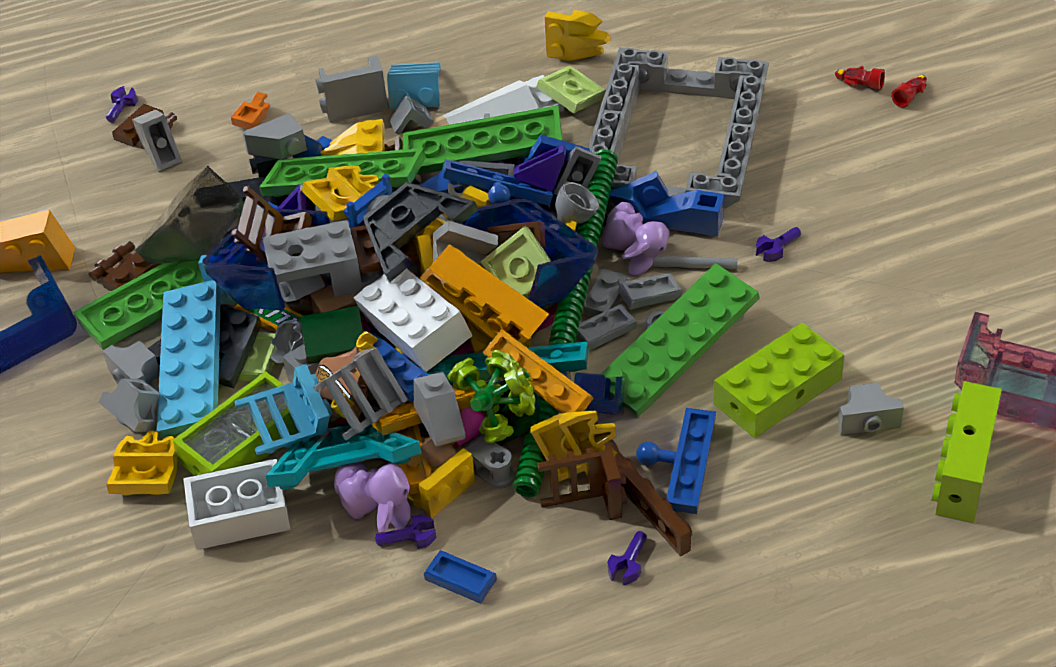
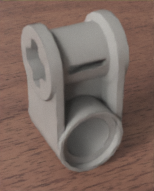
M479 434L463 447L472 454L474 473L494 488L501 489L510 486L515 478L514 471L510 467L512 462L511 453L496 442L486 443L484 440L485 435Z

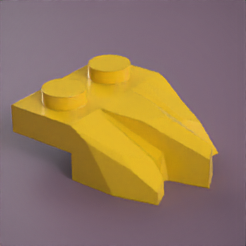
M574 10L572 15L548 11L544 17L547 57L573 61L601 55L604 53L601 45L608 44L611 40L608 32L597 29L603 20L593 13Z
M383 119L366 120L356 123L331 141L330 146L320 152L321 156L384 151L385 126Z
M359 166L329 168L327 178L304 182L302 192L332 221H340L349 218L344 214V210L347 208L346 204L350 201L354 203L377 185L379 179L377 175L360 174L361 169Z
M582 411L557 414L531 426V433L544 457L549 461L548 456L555 455L556 459L567 457V452L573 451L574 455L577 456L586 454L587 448H592L593 452L605 450V443L616 437V428L614 423L594 425L598 420L597 412ZM587 463L576 465L577 474L585 471L587 474ZM568 466L558 468L559 482L569 478Z
M149 430L140 440H134V436L127 435L117 445L112 456L114 468L106 484L108 494H121L125 496L132 494H169L177 474V454L172 441L174 437L168 436L163 440H159L158 432Z

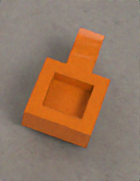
M257 92L250 103L243 102L230 117L232 125L245 129L258 126L267 115L266 112L270 107L269 103L264 102L268 97L267 94Z

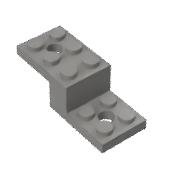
M348 220L262 237L272 284L329 273L334 296L338 297L361 292L366 286L371 285L384 275L383 270L361 274ZM295 253H302L299 256H291ZM412 263L407 269L419 278L417 265Z

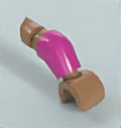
M471 407L460 411L465 431V439L436 447L430 436L424 439V443L420 448L429 465L434 468L441 466L456 454L455 448L477 437L480 434L479 428L482 425V421L488 416L487 411H474Z

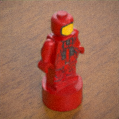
M860 66L859 68H847L846 71L838 69L835 72L837 79H844V83L854 87L862 84L881 90L885 82L884 69L873 68L871 71H866L864 66Z
M922 74L906 83H901L892 91V101L899 107H906L913 101L914 96L918 92L924 93L927 86L926 76Z

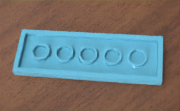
M217 279L166 291L163 294L159 393L161 395L158 399L157 432L162 438L183 433L218 407L221 285Z

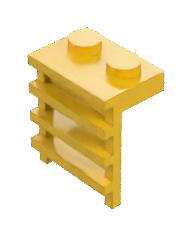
M464 448L441 466L434 468L430 465L432 474L418 485L420 493L408 495L407 497L414 502L415 507L424 509L427 512V516L431 519L475 483L473 457Z

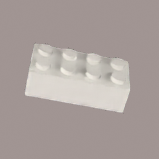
M408 269L404 270L391 282L388 281L385 274L353 297L367 322L425 372L473 336L461 312Z

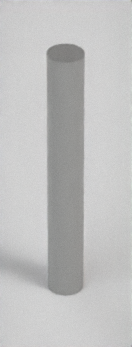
M656 256L653 260V267L710 269L717 263L724 269L737 270L738 258Z

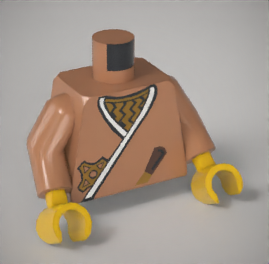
M367 331L363 332L357 339V346L352 351L336 357L323 358L315 373L319 383L352 362V357L360 351L375 348L373 344L377 342L378 338ZM355 367L350 372L367 399L370 389ZM340 377L335 382L357 419H359L362 410L344 380ZM325 387L320 390L319 393L322 399H327L331 407L332 416L329 417V422H333L340 417L345 418L328 388Z

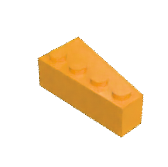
M50 210L0 222V273L70 270L75 246Z
M450 244L420 277L430 288L457 308L462 316L491 341L502 329L521 344H524L549 315V313Z

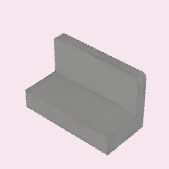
M405 94L389 118L394 132L400 135L410 119L426 129L429 128L433 120L427 108Z
M448 220L433 232V262L450 244L483 267L480 261L485 258L486 254L498 246V235Z

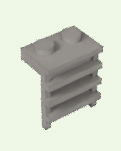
M377 347L360 351L352 357V362L313 387L315 392H319L327 387L351 426L350 430L342 434L345 440L360 433L365 427L375 423L380 417L408 400ZM355 367L381 407L376 412L373 411L350 372ZM340 377L344 380L366 417L362 422H359L335 382Z

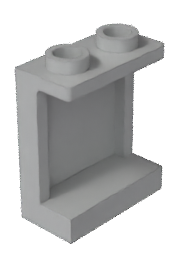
M378 56L368 57L369 67L332 75H326L324 68L318 69L320 78L315 79L319 94L323 93V98L319 99L322 114L327 113L330 123L388 110L383 69Z

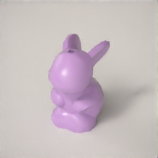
M621 202L611 210L607 217L602 243L607 249L626 250L622 255L623 259L632 258L629 263V274L639 276L651 267L656 256L666 250L669 230L661 222L643 224L642 215L635 213L634 207L630 203Z
M354 462L341 465L337 469L334 478L335 491L351 518L360 520L378 506L377 528L379 533L385 532L390 522L396 529H403L408 526L411 518V508L407 501L410 486L405 473L398 465L387 464L379 470L372 468L368 472L364 463Z

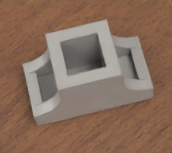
M140 341L126 348H117L111 345L102 351L108 369L117 384L123 378L143 380L149 385L160 375L156 356Z
M121 378L114 392L102 393L98 403L117 417L116 420L120 424L131 428L134 432H148L149 430L157 432L156 404L161 394L145 381Z
M879 382L849 386L847 404L840 406L838 429L840 435L901 428L904 409L901 399L885 395L881 390Z

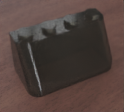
M206 166L174 197L135 251L151 264L199 261L202 255H211L242 211L244 207L243 199L209 166Z

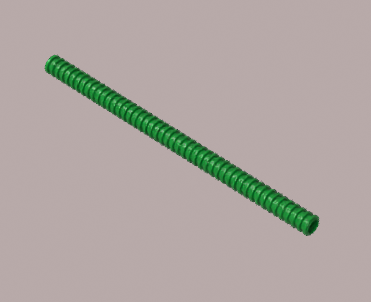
M603 149L595 153L601 156V161L587 189L597 198L599 208L588 221L577 224L548 345L575 343L600 233L618 164L617 155L610 150ZM568 371L560 372L567 377ZM542 398L538 423L559 413L556 408ZM530 430L526 432L523 449L521 450V457L519 458V465L517 466V473L513 482V490L524 497H535L540 493L544 471H538L537 463L547 461Z

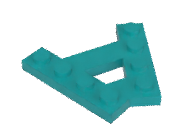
M347 423L327 429L325 436L320 437L317 435L309 438L307 442L299 441L294 443L265 475L267 486L280 487L282 490L297 487L301 480L310 472L377 457L388 460L396 465L404 464L411 460L410 457L421 454L420 442L396 432L382 435L371 424L360 433L345 440L342 434L351 429V426Z

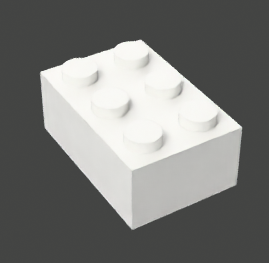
M277 459L183 478L189 527L197 550L291 530L284 490L280 489V487H268L265 477L277 463Z

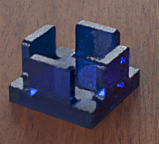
M562 372L564 376L571 380L570 373ZM575 374L574 383L594 398L584 411H596L597 413L615 415L624 414L625 378L616 377L615 398L610 400V378L602 374Z

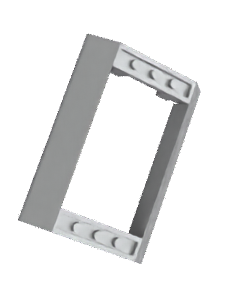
M619 48L588 148L594 154L599 150H610L617 155L619 162L640 89L732 98L734 103L717 177L708 176L705 173L690 172L686 188L666 186L669 196L694 190L724 194L725 210L739 201L741 197L769 62L718 57L715 73L707 71L669 69V52ZM617 164L611 190L637 180V166ZM609 198L608 206H614Z

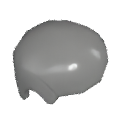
M296 320L284 321L277 328L275 338L270 341L276 349V352L272 353L270 357L277 364H284L283 356L304 344L301 322Z

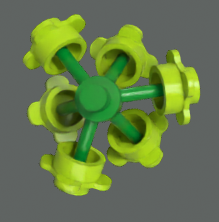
M494 350L492 357H487L485 360L487 371L492 376L488 384L484 380H478L480 374L478 368L473 366L474 361L471 358L457 363L448 374V379L454 382L453 387L455 389L467 390L472 388L475 391L474 397L470 400L471 408L474 411H487L488 416L482 421V425L479 428L480 433L485 435L484 440L486 443L502 441L514 432L513 427L508 426V419L504 415L494 414L499 411V404H508L510 410L516 416L522 417L524 413L527 415L534 413L536 402L533 387L530 385L532 380L527 370L523 367L518 369L519 363L508 353ZM498 379L505 380L506 384L501 386L496 384ZM509 389L511 390L508 397L501 398L504 392Z

